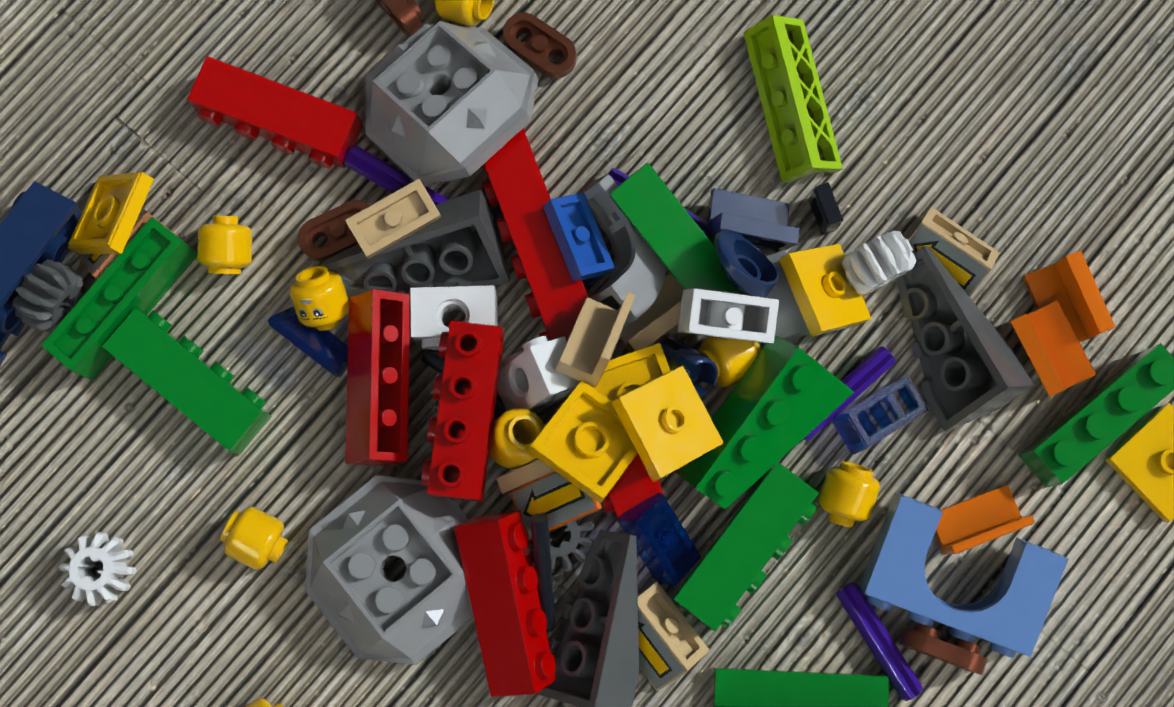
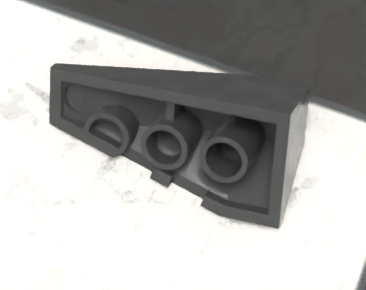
M474 191L435 205L441 214L440 219L370 259H367L362 248L357 244L325 260V267L341 276L347 297H353L372 289L395 292L418 287L497 286L510 282V274L497 223L482 191Z
M923 246L914 254L917 261L913 269L896 280L905 317L911 320L916 344H913L912 347L915 358H920L925 381L921 382L924 397L944 432H948L1002 408L1034 386V384L1003 337L928 246Z
M600 530L579 574L581 586L573 603L566 602L561 615L565 618L557 637H550L548 641L550 652L553 654L556 662V680L536 694L577 707H632L639 676L636 536Z

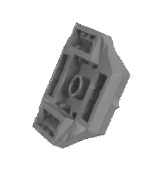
M441 21L436 24H424L421 29L410 36L404 43L397 44L395 51L366 76V136L412 182L420 179L424 187L432 186L435 182L453 181L470 177L531 121L535 91H537L539 79L530 66L482 27L456 26Z
M376 475L309 529L305 592L357 658L417 665L474 618L454 526L469 520V518L453 499L428 495V486H422L421 480ZM398 556L406 564V573L401 580L394 582L386 575L385 568L391 558Z

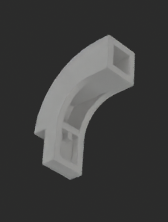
M608 174L584 192L595 220L610 240L615 267L608 281L590 298L619 310L627 292L635 294V299L624 323V326L637 320L654 303L663 285L666 266L610 198V193L618 185Z

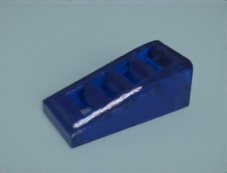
M905 375L837 415L832 422L852 454H856L926 413L929 409L909 376ZM895 391L898 392L910 412L904 413L893 395ZM880 400L884 401L895 421H891ZM865 409H869L878 426L880 427L878 431L874 426L873 422L871 421V419L869 418L868 414L866 413Z

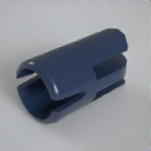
M666 335V340L676 350L674 351L660 342L670 371L684 366L699 397L706 395L708 392L699 383L703 382L714 387L718 378V368L715 362L674 336Z

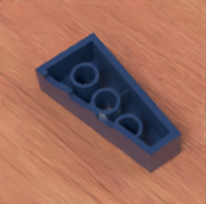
M36 181L31 184L26 192H22L17 196L12 210L0 223V366L7 356L1 349L10 334L18 337L25 326V323L15 316L16 308L12 305L13 300L18 295L16 288L21 286L24 281L23 276L29 275L36 263L41 265L47 259L54 262H63L70 250L68 243L82 214L76 202Z

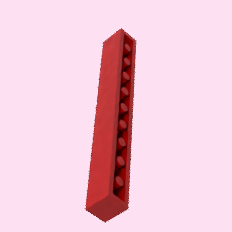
M522 128L480 167L485 168L489 181L482 184L490 206L498 204L503 218L496 220L504 243L512 241L517 255L510 259L519 281L526 278L531 293L524 296L532 318L541 316L546 331L539 333V336H546L548 341L565 337L568 342L588 295L582 280L573 282L544 211L543 205L551 198L524 128ZM637 454L604 498L602 504L606 514L614 511L618 520L663 503L666 498L659 479L652 481L639 454Z

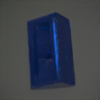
M290 307L269 318V326L336 378L341 377L347 370L348 345L330 331H319L315 327H307L301 324L294 307Z
M657 493L628 510L617 519L625 534L636 536L637 553L653 578L658 582L676 586L701 558V555L663 493Z

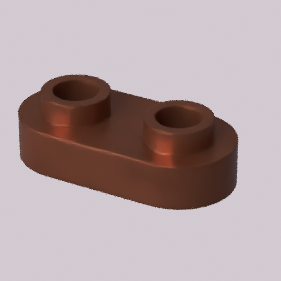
M374 0L406 36H412L423 27L420 19L424 17V14L413 0Z
M517 13L506 21L503 28L505 45L520 59L550 78H562L573 71L576 65V49L569 38L530 13ZM522 33H527L531 36L527 42H520L517 40V37ZM553 55H560L564 58L559 64H553L549 61Z
M353 200L308 220L301 226L298 232L300 249L307 257L314 261H325L359 244L345 220L370 205L360 200ZM327 236L328 242L324 247H315V241L318 237Z
M915 622L913 629L904 627L899 642L900 645L964 670L983 675L988 658L980 655L981 646L956 638L954 645L938 639L941 631Z

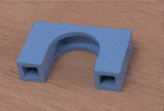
M895 492L859 585L863 593L869 595L867 602L888 611L892 610L893 605L908 610V618L926 626L932 627L934 621L950 626L948 631L950 634L968 642H973L975 636L991 642L990 649L1007 657L1015 658L1017 652L1031 657L1067 565L1068 558L1016 537L1002 576L992 592L973 603L955 604L946 602L932 593L925 576L927 552L943 511L935 506Z

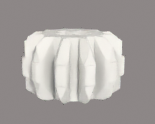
M891 231L875 237L845 256L842 266L848 282L851 286L853 285L857 293L867 294L912 270L917 260L908 239L905 240L900 231Z
M97 532L93 539L90 536L84 535L79 537V549L68 547L64 550L71 559V562L62 563L58 568L60 571L69 572V577L64 579L61 585L63 588L75 587L72 599L83 601L87 598L89 606H99L103 599L107 603L117 601V590L128 591L131 588L129 582L124 577L125 575L136 574L137 570L135 567L126 566V562L134 556L132 550L121 551L123 539L113 537L109 540L107 533ZM95 562H102L103 570H98L101 576H94L93 568H98Z

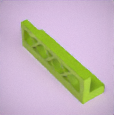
M771 15L744 31L743 34L781 181L793 183L812 173L834 174L842 170L843 167L804 20ZM787 31L792 32L795 46L789 40ZM797 69L803 74L805 84L799 78ZM807 106L813 112L815 122L809 116ZM817 144L823 150L825 161L820 160Z

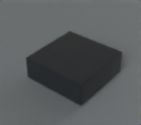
M829 182L816 186L808 199L819 230L823 235L837 231L843 222L841 212Z

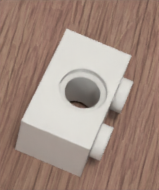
M494 285L410 288L411 338L416 344H422L423 350H439L441 333L449 332V328L444 325V320L451 311L459 310L466 314L464 322L498 326L497 292Z
M695 288L685 289L682 293L678 332L759 343H774L779 300Z
M546 336L532 339L522 345L524 351L513 354L503 360L505 366L500 369L498 392L506 411L520 408L527 409L535 414L543 412L572 393L580 381L555 371L567 344L565 337L548 341Z

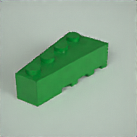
M775 335L774 343H767L711 419L723 444L676 469L674 472L705 496L726 509L847 400L854 391L801 348Z

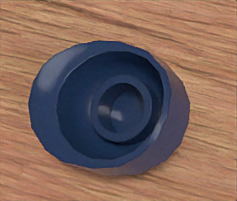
M728 229L719 231L715 237V246L723 273L733 286L746 295L765 298L779 279L776 267L756 246L742 235Z

